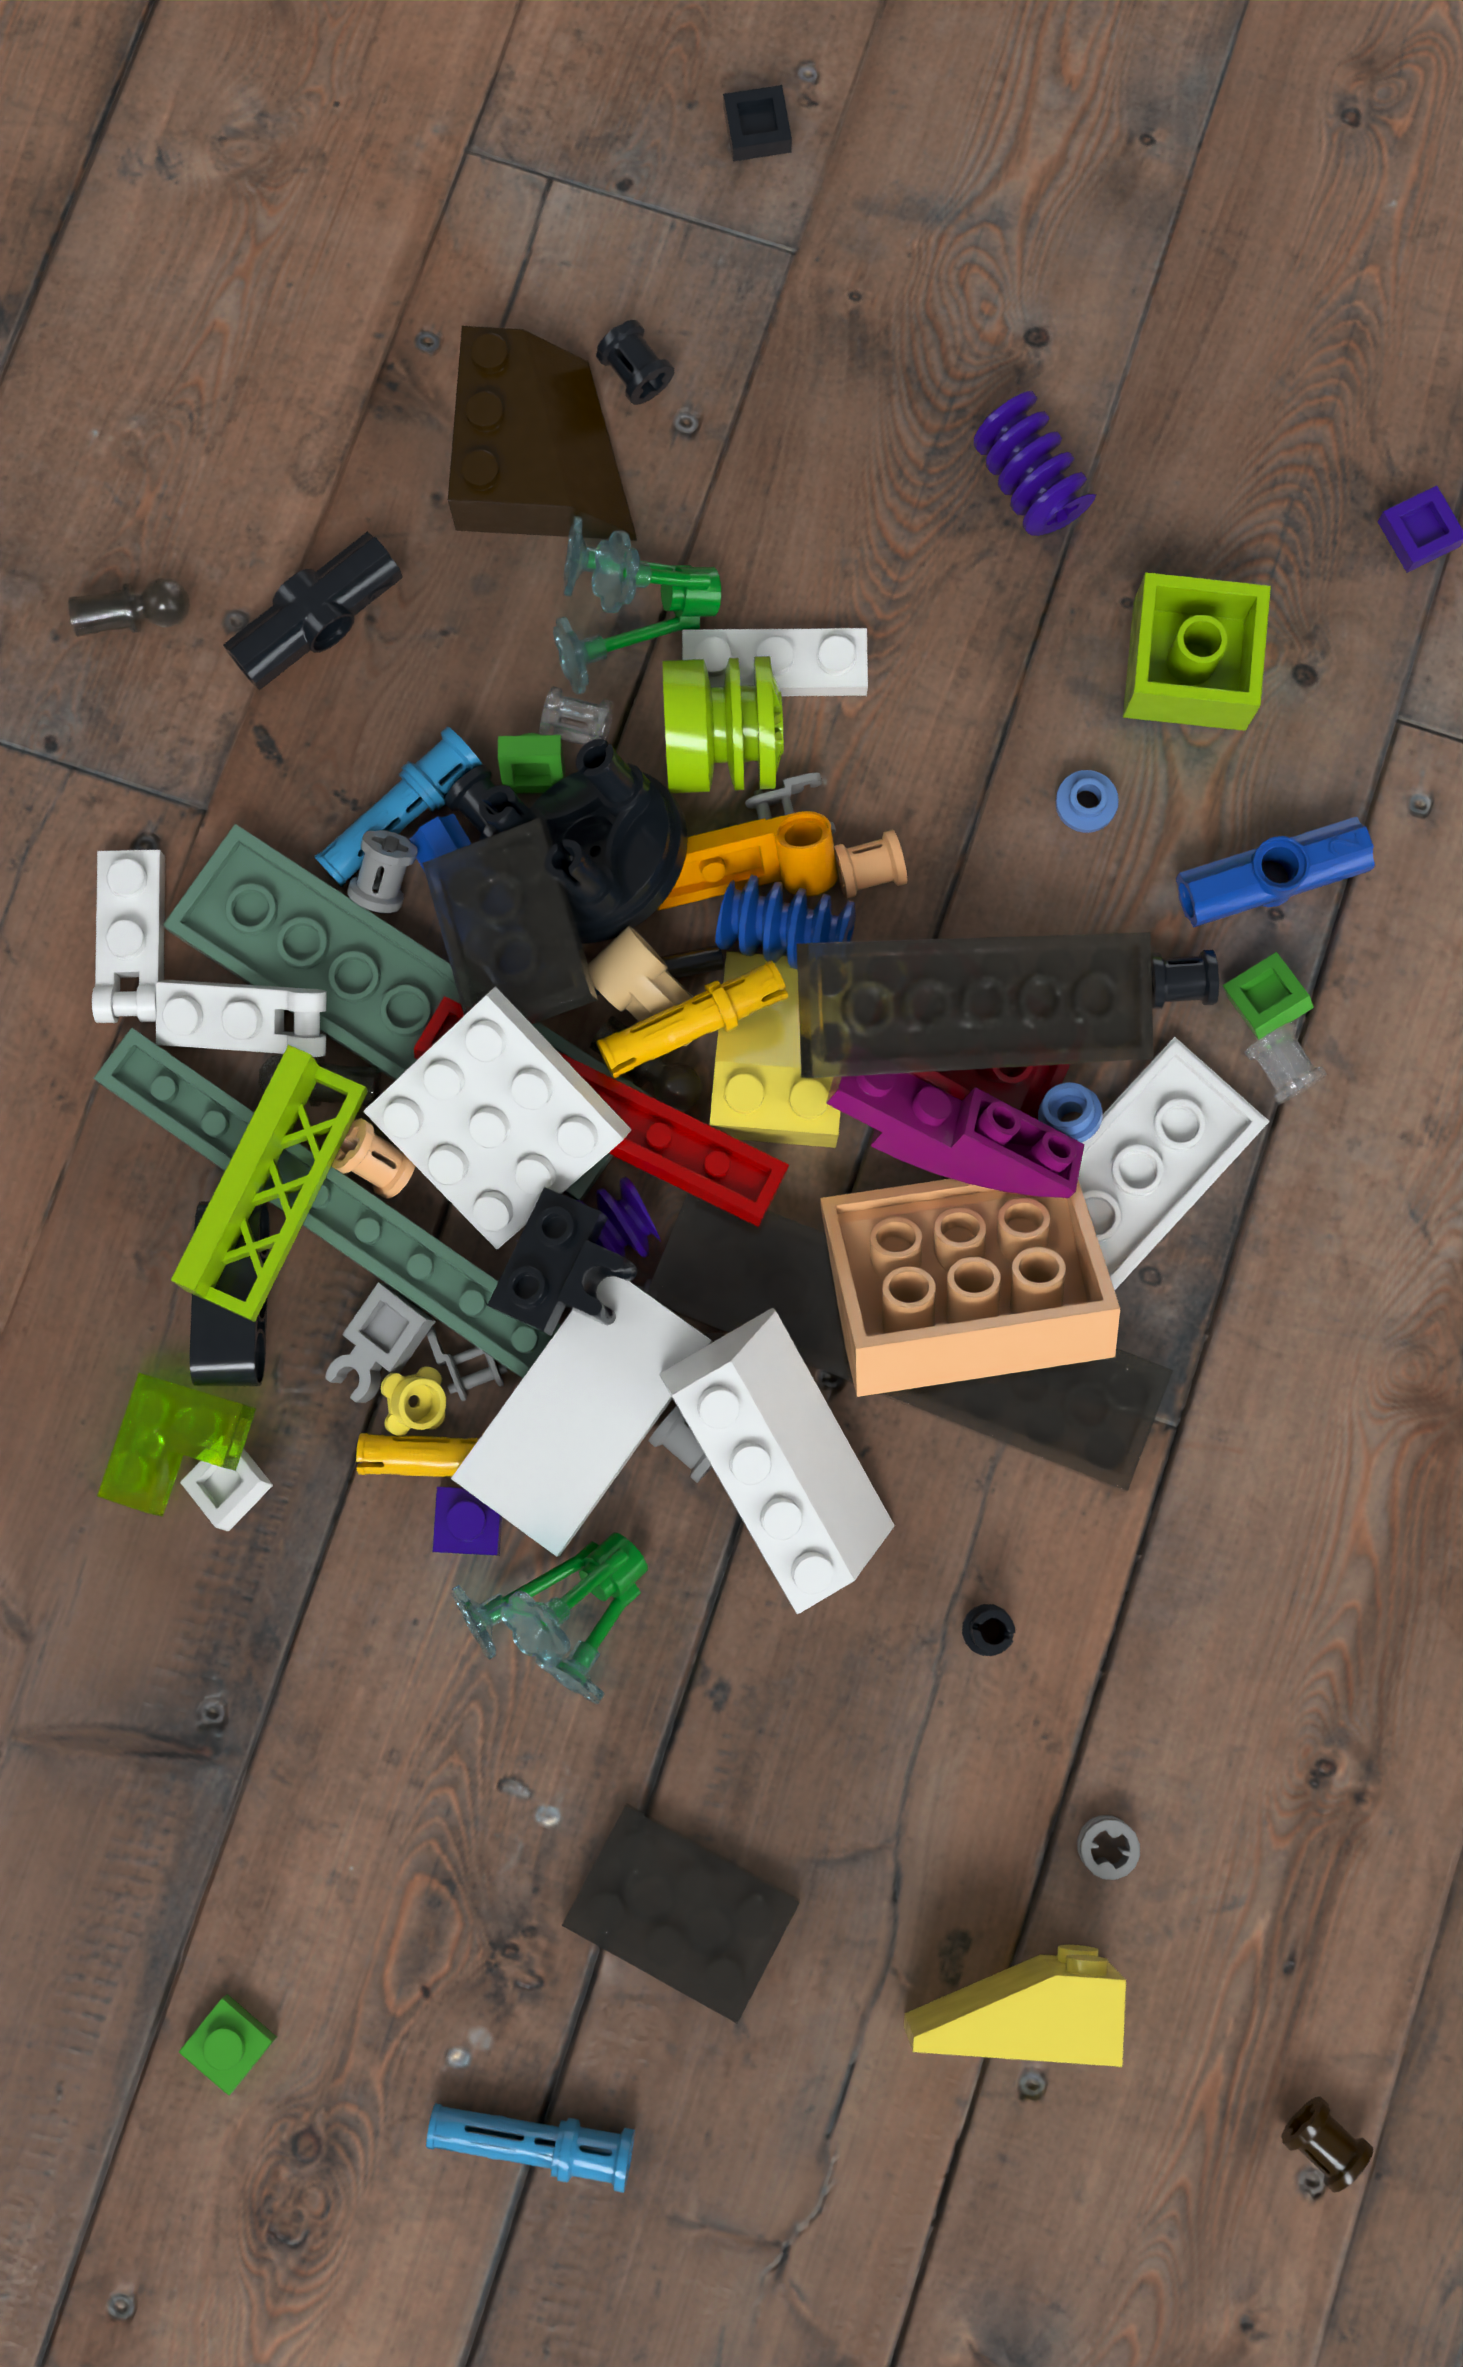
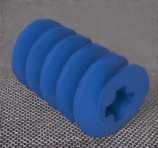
M751 875L742 890L735 889V881L732 880L726 889L720 908L715 943L718 948L729 950L739 938V949L742 955L753 956L763 944L765 960H772L774 963L787 950L788 964L790 968L801 969L811 956L813 972L820 976H824L834 962H836V975L839 976L845 964L853 937L856 918L855 902L848 901L839 915L836 916L832 915L831 895L824 894L813 910L807 906V889L799 888L791 902L787 903L783 902L782 882L775 881L765 897L759 895L758 876Z

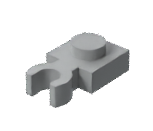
M378 1282L342 1334L356 1346L350 1355H342L329 1365L325 1379L331 1383L341 1384L346 1379L347 1374L352 1369H355L359 1374V1384L350 1398L354 1402L359 1403L370 1401L379 1390L381 1368L384 1367L392 1373H400L436 1321L389 1285Z

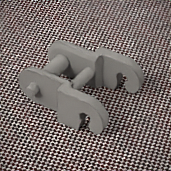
M816 772L783 779L782 789L763 793V790L754 791V796L746 800V807L756 809L759 819H772L769 806L782 803L785 815L792 814L794 810L791 803V795L802 792L804 786L810 784L811 788L820 786L823 783L821 775ZM830 822L833 835L836 832L834 823Z
M434 1326L431 1327L426 1335L436 1362L439 1366L447 1364L454 1382L447 1385L450 1394L458 1392L463 1402L467 1400L466 1390L495 1380L499 1387L504 1386L501 1374L508 1372L505 1366L502 1364L497 1366L495 1359L477 1347L454 1356L444 1354L442 1346L438 1341ZM485 1354L489 1367L462 1378L460 1377L457 1364Z

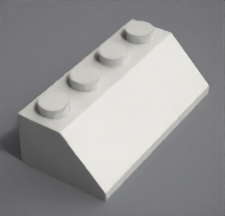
M774 1308L767 1310L659 1373L797 1615L855 1581L895 1525Z

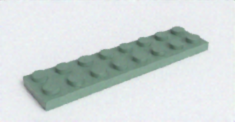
M234 824L163 924L168 932L249 985L327 991L326 1011L320 1012V1032L394 1081L417 1061L414 1058V1046L444 996L472 1009L475 1006L474 994L491 991L236 824ZM520 1011L558 1052L613 1078L607 1066L523 1011ZM621 1075L615 1078V1080L622 1082L651 1097L650 1094H648L638 1086L634 1085ZM609 1153L566 1189L564 1193L575 1200L580 1199L583 1201L613 1155Z

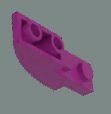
M852 1043L839 1057L826 1104L874 1128L871 1147L929 1172L1003 1192L1054 1198H1070L1076 1192L1085 1144L976 1087L961 1101Z

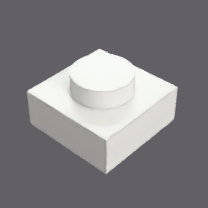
M226 1436L180 1482L214 1527L228 1532L273 1486L241 1444Z

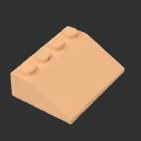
M954 1179L820 1198L843 1338L857 1397L1115 1357L1120 1306L1079 1180L1076 1192L1070 1198L1039 1197L1003 1192Z

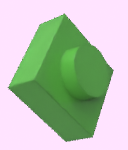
M526 733L520 736H498V763L502 785L509 786L515 793H544L551 786L565 778L561 735Z
M1277 952L1222 985L1227 998L1258 1041L1263 1040L1314 1008L1310 995Z
M226 1994L180 2049L179 2053L230 2096L275 2041L277 2036Z

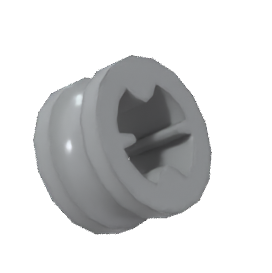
M1100 1815L1090 1819L1081 1828L1077 1838V1851L1081 1861L1094 1875L1105 1880H1117L1127 1876L1136 1867L1140 1857V1843L1136 1833L1123 1820L1112 1815ZM1106 1831L1112 1838L1123 1834L1125 1846H1118V1850L1123 1854V1857L1118 1862L1111 1864L1105 1857L1094 1861L1091 1848H1099L1094 1838L1100 1832Z

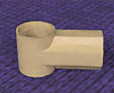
M631 926L625 928L582 969L592 985L616 1009L622 1012L626 1008L639 1022L693 998L667 971L668 966L658 953Z

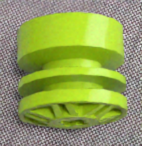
M770 656L754 657V685L740 686L738 657L728 659L724 687H711L704 659L662 661L669 792H710L714 764L725 762L728 764L734 790H744V762L757 761L759 788L775 789L776 774L784 751L781 690L772 672Z

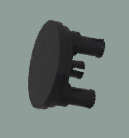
M594 739L587 742L577 754L576 767L578 772L561 779L551 786L535 801L531 808H528L517 797V794L506 785H497L490 788L481 798L495 813L486 805H479L480 816L502 834L504 846L511 852V881L516 900L524 914L547 935L575 944H589L610 940L617 937L628 926L635 928L645 921L660 907L675 886L687 853L688 836L686 820L676 799L657 779L642 772L637 766L625 763L616 753L614 747L604 739Z

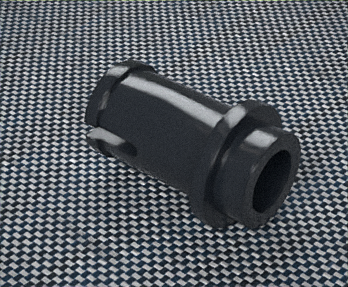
M982 1604L974 1607L966 1614L962 1623V1636L965 1644L973 1652L981 1656H995L1005 1651L1013 1643L1015 1626L1013 1620L1004 1609L994 1604ZM993 1618L998 1623L999 1634L994 1641L987 1643L982 1638L981 1631H978V1627L980 1624L983 1625L986 1620Z

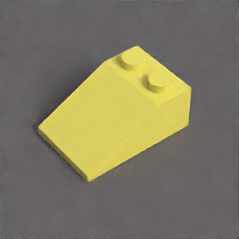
M726 951L723 983L765 964L767 961L764 955L754 954L753 956H746L740 952ZM782 956L774 964L783 978L788 998L761 1008L738 1020V1027L726 1032L723 1027L718 1029L710 1126L738 1140L836 1148L841 1111L826 1104L838 1059L845 1051L851 962L845 961L839 976L836 975V962H834L824 976L814 974L811 958L808 959L801 969L790 968L787 956Z
M1059 1945L1058 1956L1040 1954L905 2013L904 2029L913 2052L1122 2067L1126 1979L1108 1962V1959L1098 1957L1097 1948L1081 1945Z

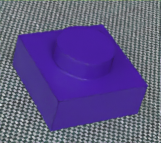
M1437 485L1383 511L1377 521L1406 573L1459 548L1463 544V529Z
M437 1487L432 1552L500 1556L502 1516L464 1488Z

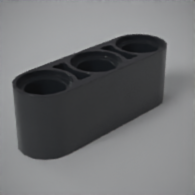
M210 1201L199 1202L195 1215L194 1232ZM267 1203L255 1206L248 1220L255 1242L270 1237ZM241 1234L234 1250L246 1246L243 1234ZM269 1249L259 1252L263 1265L269 1255ZM248 1256L226 1264L215 1289L245 1302L257 1279L251 1257ZM192 1294L190 1375L194 1386H260L262 1384L266 1357L268 1296L256 1321L253 1322Z

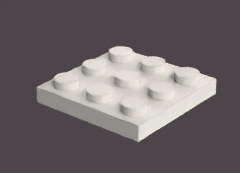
M496 986L363 1111L496 1250L527 1224L544 1187L562 1194L622 1142L632 1130Z

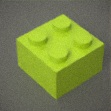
M1145 572L1133 603L1123 718L1246 731L1261 706L1271 586Z

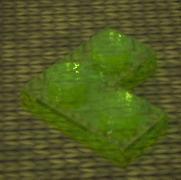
M138 1373L97 1497L163 1517L183 1455L236 1471L257 1408Z

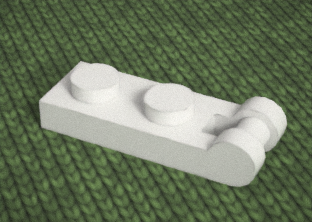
M160 850L97 851L95 987L92 993V1011L96 1023H117L119 1016H138L140 1022H156V982L164 980L165 856ZM120 978H139L137 991L120 992Z
M181 980L156 982V1045L284 1054L287 1046L290 1045L311 1054L313 1057L325 1056L326 1035L320 1034V1012L326 1011L327 991ZM284 1010L294 1012V1032L284 1031Z

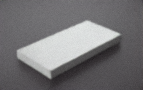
M1176 1037L1168 1043L1105 1111L1098 1131L1090 1139L1082 1142L1085 1145L1078 1180L1114 1291L1270 1122Z
M618 1277L605 1278L600 1282L596 1291L598 1300L615 1312L616 1319L614 1323L604 1325L572 1310L451 1478L556 1557L560 1556L673 1399L659 1373L713 1342L630 1281Z

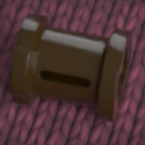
M1319 2096L1305 2103L1293 2115L1285 2126L1281 2138L1282 2143L1290 2151L1299 2149L1324 2174L1323 2183L1335 2193L1347 2188L1364 2171L1373 2155V2147L1364 2138L1354 2139L1329 2114V2104Z

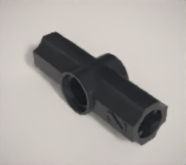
M367 531L319 570L305 569L291 576L275 593L272 600L273 606L249 623L244 629L224 643L223 646L239 669L260 691L310 650L314 653H320L337 644L351 629L354 623V616L403 578L401 570L379 540Z

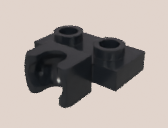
M544 1187L487 1306L552 1336L565 1306L599 1323L611 1325L616 1319V1314L598 1300L597 1287L602 1280L612 1276L631 1281L637 1275V1268L634 1263L625 1257L596 1244L608 1219L605 1214Z

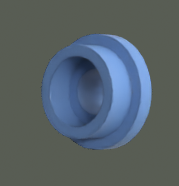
M1092 770L1077 771L1065 778L1059 786L1055 799L1056 811L1062 822L1069 828L1083 833L1096 832L1106 827L1115 816L1119 803L1117 790L1111 780L1105 775ZM1082 791H1090L1097 796L1099 804L1094 808H1085L1079 804L1077 794Z
M1071 1082L1062 1083L1050 1089L1038 1110L1039 1121L1081 1143L1090 1139L1098 1131L1103 1119L1101 1103L1096 1094L1080 1084ZM1069 1112L1082 1114L1074 1121H1061L1062 1117Z

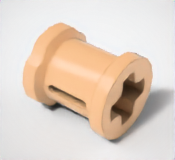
M893 829L884 831L882 839L849 848H846L843 844L834 846L838 880L845 899L855 897L858 890L892 881L897 886L907 884V871L903 852Z
M362 1118L353 1121L332 1164L333 1168L343 1174L352 1171L373 1184L374 1192L385 1199L393 1198L400 1193L407 1185L416 1167L398 1147L376 1135L373 1125Z

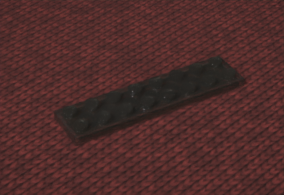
M687 1193L647 1294L673 1313L726 1334L767 1310L774 1308L806 1366L854 1384L843 1338L826 1234L767 1210L760 1226L757 1227ZM1116 1348V1354L1113 1358L880 1393L879 1395L1119 1491L1127 1492L1173 1370Z

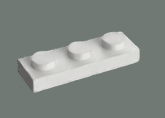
M867 628L682 630L683 660L704 659L711 687H724L727 662L729 658L734 657L739 658L740 686L754 685V657L770 656L772 672L781 690V696H867Z

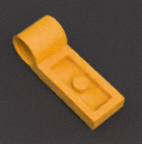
M802 811L768 820L763 818L688 837L687 853L680 876L668 897L658 908V911L724 895L732 880L735 881V889L742 890L751 875L759 877V886L782 880L785 889L792 894H796L799 888L807 889V896H815L828 891L838 879L830 821L820 813Z

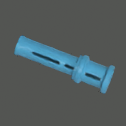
M447 726L441 731L442 740L415 764L408 761L401 767L403 771L399 773L402 779L363 813L322 852L314 856L341 887L361 867L364 851L361 849V840L364 833L367 831L386 830L399 834L427 808L432 812L436 808L440 810L445 805L444 797L452 786L467 772L483 765L470 747L450 727Z
M435 2103L429 2121L426 2147L433 2150L438 2148L494 2160H505L550 2168L551 2176L557 2177V2181L569 2182L572 2176L612 2183L614 2191L624 2193L630 2170L635 2129L624 2128L621 2134L583 2128L580 2125L579 2119L568 2118L567 2121L561 2120L559 2127L500 2115L449 2108Z

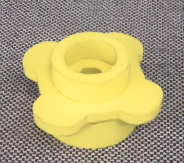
M424 1366L416 1374L402 1376L398 1373H390L383 1379L381 1393L387 1398L389 1414L384 1422L388 1432L396 1436H404L411 1428L416 1430L436 1429L443 1423L445 1419L446 1396L440 1386L442 1382L441 1375L436 1369ZM416 1395L418 1402L414 1407H410L409 1399L411 1396Z

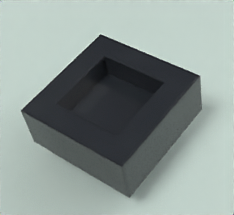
M782 85L723 94V109L733 162L791 153L792 137Z

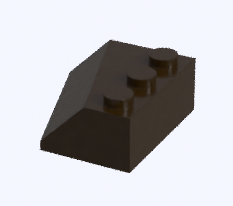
M462 326L448 489V504L456 531L637 541L588 361L524 329Z

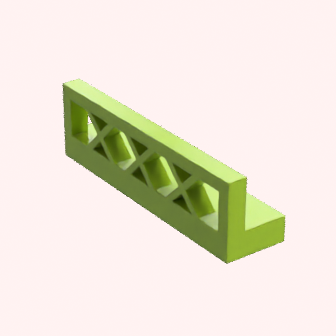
M288 1045L171 1281L191 1294L255 1322L368 1093L367 1088L320 1067L311 1054ZM317 1082L347 1095L336 1118L314 1126L311 1125L305 1105ZM300 1117L304 1129L292 1133ZM328 1133L320 1149L316 1137ZM308 1140L315 1159L309 1174L283 1183L277 1166V1161L283 1149ZM271 1175L275 1187L263 1191ZM300 1190L293 1206H291L288 1194ZM279 1198L286 1216L280 1233L255 1242L248 1223L255 1206ZM241 1234H243L246 1246L234 1250ZM272 1248L263 1265L259 1252ZM248 1256L251 1257L257 1279L245 1302L215 1289L226 1264Z

